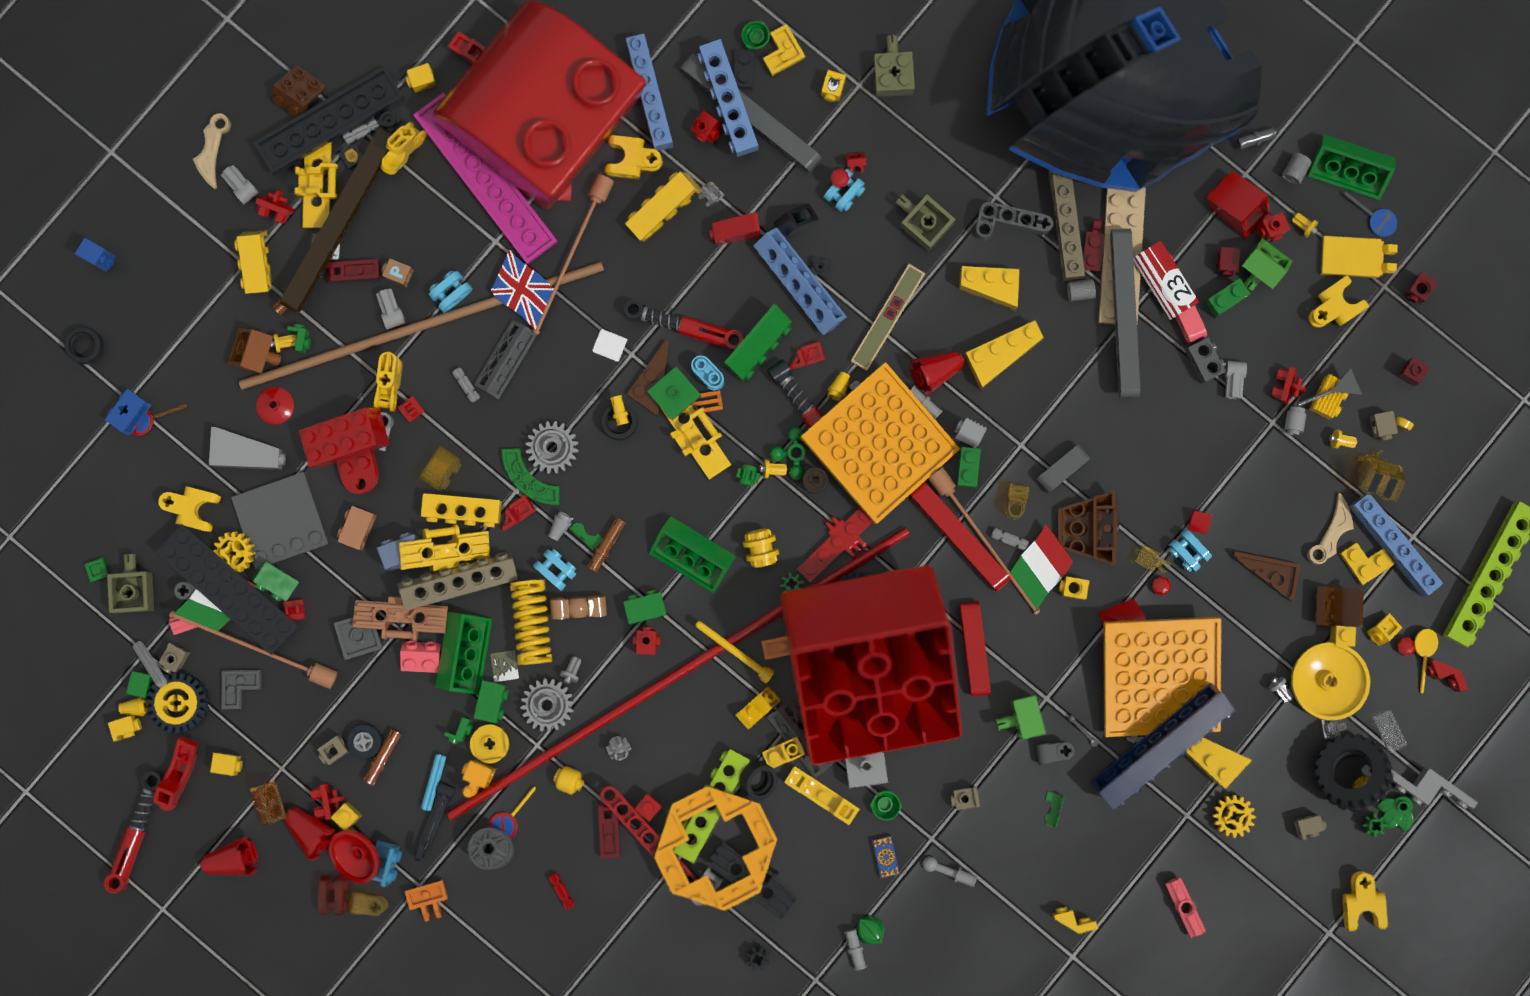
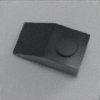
M808 203L787 211L773 224L787 238L819 220V218Z

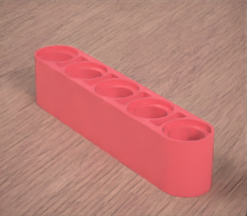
M1195 305L1175 317L1188 344L1207 336L1206 328Z

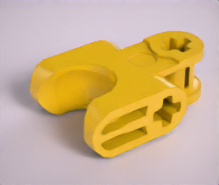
M412 122L401 126L388 138L386 148L389 151L382 159L380 168L387 174H395L408 161L409 155L423 143L427 132L424 130L420 132L414 128Z
M616 135L608 137L609 145L624 151L625 158L618 164H607L604 168L606 175L639 179L641 170L655 172L662 167L663 163L660 153L655 149L644 148L643 139ZM652 157H655V160L651 164L649 160H651Z
M1345 276L1318 295L1323 304L1309 314V322L1313 327L1321 328L1332 320H1335L1340 327L1369 307L1366 300H1362L1357 304H1348L1344 300L1343 291L1351 284L1349 276ZM1320 314L1323 315L1322 319H1318Z
M385 352L379 357L374 408H390V411L394 412L403 364L391 352Z
M186 486L183 495L165 492L160 496L158 503L161 509L178 514L176 524H183L187 527L212 532L213 525L203 521L199 517L198 511L204 503H219L221 496ZM172 500L174 503L173 505L168 504L167 501Z
M1363 871L1355 872L1351 876L1350 881L1352 893L1343 894L1342 898L1345 928L1348 932L1355 931L1358 928L1360 914L1364 911H1370L1373 915L1375 926L1380 930L1386 929L1388 927L1384 892H1375V880L1372 875ZM1363 879H1366V882H1364V883L1361 885V884H1360V881H1363Z

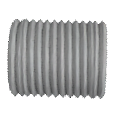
M1293 153L1282 175L1286 180L1300 184L1312 162L1303 154Z
M1093 279L1068 282L1067 288L1070 302L1095 299L1096 290Z

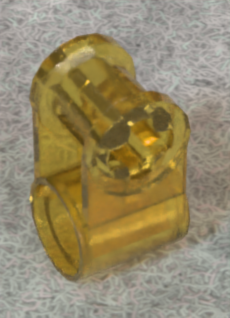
M1013 482L1009 483L1006 516L1009 519L1018 520L1024 514L1029 494V485L1020 486L1014 485ZM1012 506L1018 507L1020 514L1013 515L1010 508Z
M351 892L348 913L378 916L388 908L387 899L382 896ZM376 902H378V905L381 906V908L378 910L377 907L374 906Z

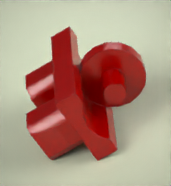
M279 189L275 194L269 192L268 197L262 196V198H257L256 204H259L257 214L269 217L271 210L276 211L274 220L281 224L286 223L289 215L294 213L295 208L285 205L288 199L283 197V191Z
M1290 367L1289 370H1278L1276 379L1284 381L1285 385L1284 388L1274 386L1272 391V397L1281 400L1286 405L1289 404L1292 390H1294L1292 397L1298 398L1299 392L1306 391V387L1301 385L1303 379L1297 378L1296 384H1294L1297 371L1293 367Z
M329 783L319 785L320 787L310 791L312 800L322 799L323 802L322 807L314 808L315 818L332 819L331 817L335 814L334 808L335 810L339 809V801L345 799L344 796L338 797L337 790L330 792Z

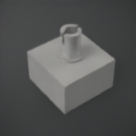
M884 752L845 759L849 788L888 783Z

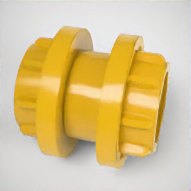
M757 529L744 535L743 547H749L750 554L746 555V561L750 562L751 566L758 568L776 563L779 550L778 548H772L771 542L776 541V536L771 534L770 529Z

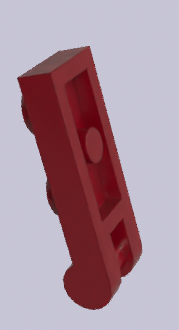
M378 259L329 262L326 266L328 270V276H326L327 283L380 279ZM336 269H340L341 275H336Z
M598 803L600 858L620 857L619 819L613 812L612 818H605V813L612 811L604 803Z

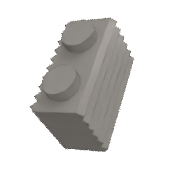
M966 418L965 421L960 420L954 431L957 433L955 438L976 448L987 429L983 425H979V423L976 424V421L973 422Z

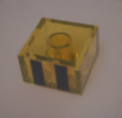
M1368 454L1365 455L1357 472L1361 491L1369 495L1373 493L1386 501L1393 500L1397 502L1406 483L1403 466Z

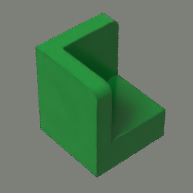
M132 671L127 694L149 698L147 694L148 691L152 690L153 679L148 673Z

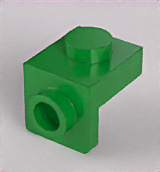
M293 324V327L287 326V331L297 334L295 351L306 354L307 349L309 350L311 345L310 332L304 329V325Z
M462 717L456 734L446 731L444 736L448 737L447 741L458 744L459 741L464 742L466 735H470L472 731V719Z

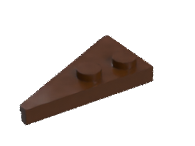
M666 340L627 393L629 397L656 416L659 414L660 406L647 391L665 376L669 342Z
M1233 552L1232 557L1289 601L1295 600L1300 564Z

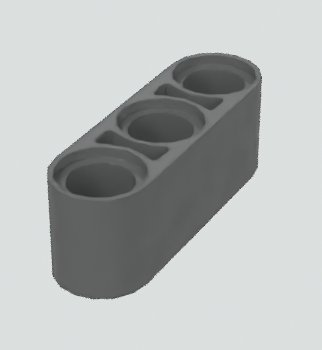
M1077 444L1036 479L1050 493L1091 458Z

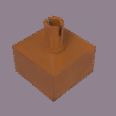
M239 328L227 365L248 372L262 373L265 362L278 366L281 355L269 351L273 336L253 329Z

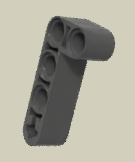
M986 202L981 206L978 214L975 236L981 241L989 239L994 225L1037 235H1046L1053 227V220L1045 214ZM989 208L992 210L993 215L986 216L983 210ZM1009 213L1011 220H1004L1002 214ZM1027 217L1030 224H1022L1020 218ZM1042 222H1045V229L1042 228ZM984 226L988 229L989 233L981 234L979 228Z

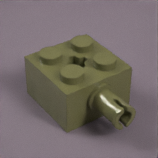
M891 35L886 36L887 53L874 54L876 97L914 94L912 52H898V36L893 35V43H891ZM891 72H895L897 76L893 77V74H891Z
M904 194L895 202V204L908 213L900 227L928 252L952 227L956 220L928 195L918 205H914ZM931 221V225H924L925 222Z
M124 554V572L121 574H107L109 613L121 614L154 611L152 573L136 571V554Z

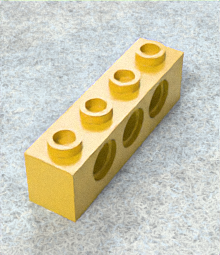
M423 493L421 517L426 518L427 522H437L438 519H443L448 524L464 521V525L475 526L477 522L483 523L484 527L494 528L495 524L500 525L502 501ZM445 504L447 506L446 513L439 514L438 507ZM460 506H465L466 513L463 516H458L457 509ZM478 508L485 509V515L481 518L476 516Z

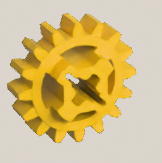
M238 531L224 533L225 537L220 536L218 538L220 542L214 544L218 548L213 551L236 572L240 573L244 571V568H250L249 563L254 562L251 555L256 554L255 551L251 550L255 545L249 544L251 538L245 539V533L238 535Z
M1232 795L1231 799L1228 796H1224L1225 802L1218 800L1220 806H1214L1217 814H1212V816L1217 818V820L1213 823L1214 825H1220L1217 829L1218 831L1225 830V836L1231 833V836L1236 838L1238 833L1242 837L1244 836L1243 831L1250 832L1249 825H1255L1251 822V819L1256 818V816L1251 815V812L1255 809L1248 807L1251 803L1250 801L1243 802L1244 797L1240 796L1237 800L1236 795ZM1233 803L1240 804L1243 809H1237ZM1224 808H1226V811H1225L1224 815L1222 816V812H1223ZM1233 813L1238 814V816L1235 817L1236 820L1229 819L1231 816H1233ZM1231 823L1234 829H1229L1224 824Z

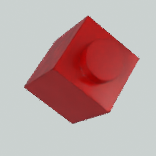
M648 793L635 810L650 822L663 805Z

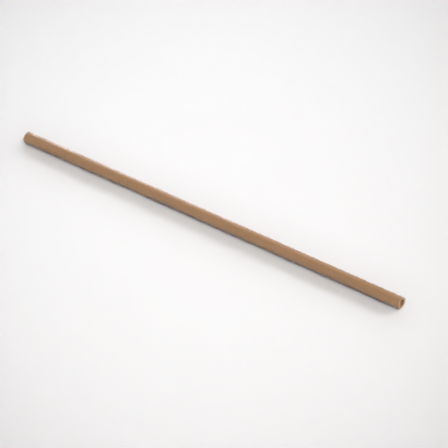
M602 262L565 273L560 285L604 271ZM560 275L546 279V281L552 287H555ZM496 297L479 301L240 380L239 385L243 390L503 303Z

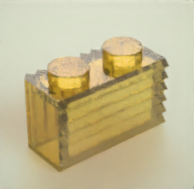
M439 446L419 478L438 491H441L442 488L445 490L451 482L449 478L452 473L456 474L462 465L460 463L461 459Z

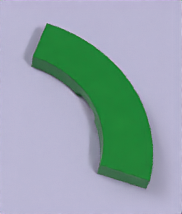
M501 449L505 470L513 484L522 493L537 502L560 506V487L544 484L535 479L524 465L521 449Z

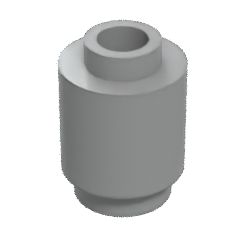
M1290 407L1289 411H1287L1284 430L1288 431L1287 434L1299 436V433L1304 432L1307 415L1304 408Z

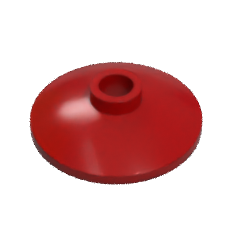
M281 387L265 389L259 395L256 402V410L259 417L268 424H282L294 412L295 405L292 395ZM272 402L277 403L275 408H271Z

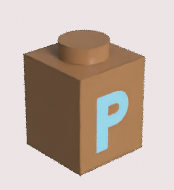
M389 258L388 263L385 262L383 265L382 276L386 280L407 287L414 270L410 266Z

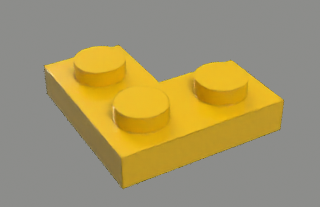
M787 24L770 33L778 50L764 57L763 61L772 76L805 59L803 51Z
M1354 543L1339 553L1360 585L1366 584L1394 565V562L1384 548L1367 558L1358 543Z

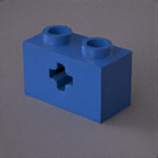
M87 238L83 239L75 253L105 272L115 262V255Z
M127 389L119 396V401L108 411L105 421L120 432L130 436L152 405L135 392Z

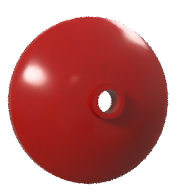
M346 829L337 832L331 838L329 855L333 865L342 876L356 883H367L376 877L380 868L379 855L373 843L366 836L357 831Z

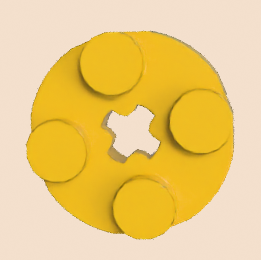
M496 725L481 726L471 737V752L483 763L498 762L507 754L510 744L509 737L503 728ZM488 738L495 741V745L492 746L491 750L488 746L484 745L488 742Z

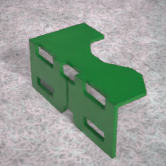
M574 523L571 528L569 527L593 551L603 540V537L599 534L596 536L588 535L585 532L584 526L580 523Z
M1048 791L1045 800L1050 801L1051 810L1045 816V822L1047 826L1056 828L1065 796Z

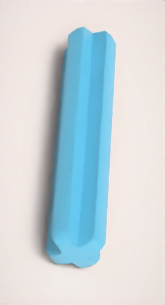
M435 755L421 805L423 810H432L446 760L444 755Z

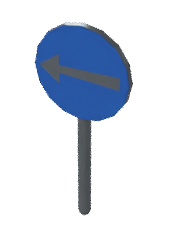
M1343 193L1371 216L1369 225L1375 235L1387 237L1395 232L1397 218L1392 211L1380 209L1373 213L1349 193Z

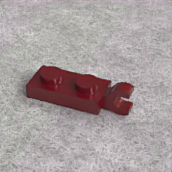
M1094 218L1091 232L1085 233L1083 248L1085 271L1101 272L1105 234L1100 233L1102 219Z

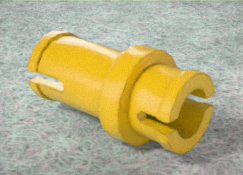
M622 395L611 397L610 400L614 411L613 418H616L617 426L629 423L627 419L628 411H625Z

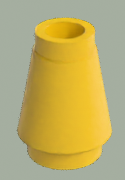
M845 372L839 373L828 388L827 395L829 398L839 402L842 398H845L850 375Z
M139 697L120 703L119 713L121 715L136 716L148 714L149 712L146 711V708H148V704H146L147 698Z

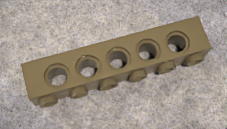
M1049 170L1063 282L1082 280L1085 276L1073 179Z
M502 552L493 558L488 559L484 557L471 564L462 563L456 568H443L438 573L422 574L420 578L404 579L401 583H398V588L404 609L407 611L518 580L511 553ZM493 567H500V569L497 572H490V570ZM474 572H481L479 577H471ZM455 577H462L459 583L453 582ZM437 582L443 583V586L440 588L434 587ZM418 587L424 588L422 593L415 592Z

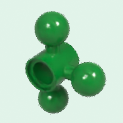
M792 427L788 431V437L793 441V445L788 450L775 446L769 453L773 461L778 462L784 457H788L793 462L789 474L794 480H800L805 473L803 467L800 466V462L805 456V449L799 444L800 436L803 435V431L799 427ZM795 448L800 449L802 455L799 458H793L791 451Z

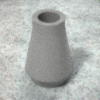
M559 511L558 514H555L548 536L558 541L572 524L573 518Z

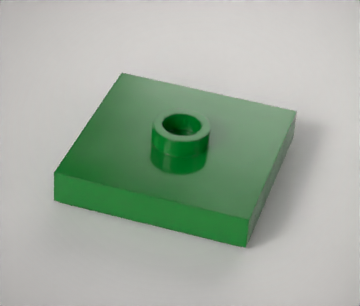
M677 367L672 369L647 391L672 421L701 397V394Z

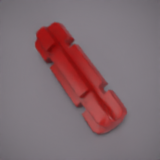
M558 873L550 875L548 879L551 885H554L553 888L560 901H563L562 905L566 910L574 906L572 898H569L570 894L563 882L560 881V876Z

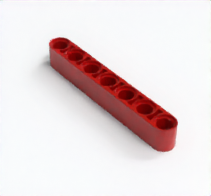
M925 482L910 494L915 503L992 589L998 592L1011 580L1004 569Z
M604 786L600 791L602 801L647 851L655 857L661 838L614 786ZM609 789L615 793L614 797L610 800L604 798V792ZM620 804H625L628 809L626 813L619 814L617 807ZM637 818L640 820L641 823L638 828L630 827L632 819ZM646 833L653 834V840L649 843L643 841V836ZM677 857L685 876L692 877V882L696 881L694 874Z

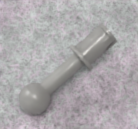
M932 856L926 857L922 862V866L927 872L936 870L955 878V883L958 881L971 887L975 886L978 876L967 873L962 868H959L958 871L939 864Z

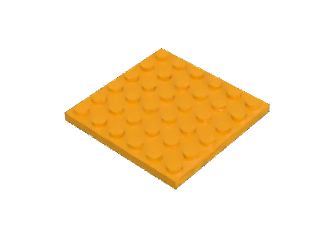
M886 362L800 436L874 524H878L960 450Z
M1220 617L1104 622L1105 737L1147 735L1209 683H1212L1221 692ZM1221 722L1217 724V728L1212 732H1221Z

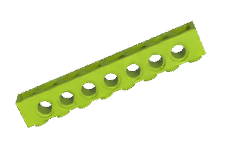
M1520 501L1512 504L1442 637L1462 648L1469 647V645L1472 646L1475 642L1477 630L1481 629L1484 625L1486 613L1492 610L1494 598L1503 589L1502 583L1512 573L1511 567L1513 563L1520 558L1522 546L1526 545L1530 539V507ZM1518 520L1523 524L1521 530L1516 526ZM1509 537H1511L1514 541V545L1512 547H1510L1507 542ZM1500 554L1505 557L1503 564L1498 559ZM1491 571H1494L1496 574L1494 581L1489 575ZM1482 587L1487 590L1486 597L1481 595ZM1473 604L1477 605L1478 612L1476 614H1474L1471 609ZM1464 621H1467L1469 624L1467 631L1462 626Z

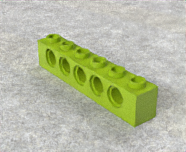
M729 749L728 752L724 750L719 760L722 762L720 768L715 767L710 776L713 780L710 786L705 785V787L714 789V785L717 782H722L725 785L724 792L732 794L739 782L741 772L748 765L750 759ZM726 765L734 767L735 772L733 775L727 776L724 774L723 769ZM717 806L713 810L705 809L694 815L691 820L687 819L683 827L687 835H696L697 842L689 844L686 841L676 846L674 853L692 863L695 862L720 816ZM702 816L706 819L704 827L696 825L695 820L697 817Z

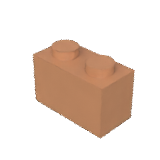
M352 506L351 509L346 511L344 527H340L338 531V542L363 551L377 515Z

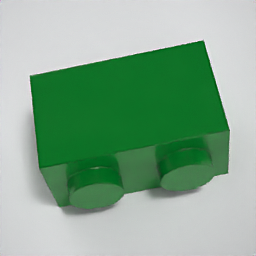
M1239 278L1209 298L1204 304L1213 317L1216 318L1251 293Z
M960 448L956 487L977 488L981 449Z
M267 560L263 561L252 578L256 588L261 591L265 589L272 593L270 596L278 601L282 599L287 601L299 583L298 579Z
M652 590L645 592L646 596L639 598L638 595L627 597V601L623 603L629 625L666 616L667 612L662 593Z
M482 680L474 719L492 723H499V720L503 719L505 709H502L503 701H507L509 690H506L507 685Z

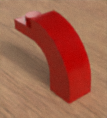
M182 736L179 737L171 765L162 781L156 787L154 803L171 809L178 801L189 781L197 760V742Z

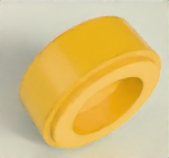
M1399 416L1395 418L1398 427L1411 431L1414 426L1413 423Z

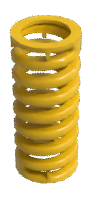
M545 580L510 583L511 591H515L511 594V598L520 600L512 604L513 609L519 610V612L514 613L513 618L521 621L514 625V629L523 631L517 633L515 639L525 641L516 645L518 651H524V653L517 655V665L552 662L551 654L546 655V657H534L551 652L549 646H534L550 642V637L532 636L548 632L549 627L529 626L548 621L547 616L531 615L547 611V606L529 605L546 601V596L526 595L544 591Z

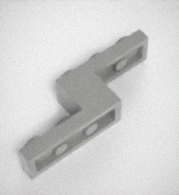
M1423 768L1413 784L1392 770L1393 780L1391 782L1396 785L1394 788L1402 794L1408 793L1412 796L1410 799L1418 805H1429L1438 791L1448 798L1452 796L1457 800L1455 803L1463 809H1474L1478 802L1430 768Z

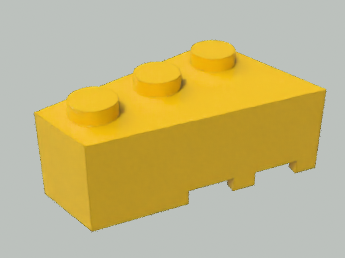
M962 266L959 289L991 300L996 304L1009 307L1015 311L1018 307L1019 269Z

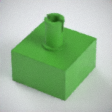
M1262 238L1249 253L1242 265L1252 273L1244 281V285L1248 287L1252 282L1248 289L1254 290L1257 284L1263 281L1273 289L1287 273L1292 260Z
M1035 695L1010 700L1012 715L995 719L996 724L1004 722V724L997 725L998 731L1015 726L1019 739L1046 734Z

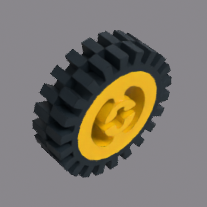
M183 673L164 675L167 684L162 688L153 684L151 686L152 690L148 691L149 699H146V704H148L146 711L150 713L149 719L153 720V724L160 727L159 729L168 733H186L196 729V726H200L203 723L202 720L206 719V712L210 708L208 707V703H210V698L207 697L209 694L208 690H205V685L192 675ZM181 689L187 693L189 699L184 695H171L168 699L167 697L172 691ZM181 701V705L177 706L175 702ZM189 707L186 714L178 718L172 716L167 710L168 708L171 711L183 712Z

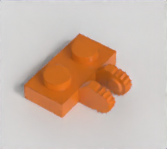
M443 880L405 891L409 909L421 907L425 922L430 921V914L426 905L433 904L435 916L437 918L442 916L438 902L448 899Z

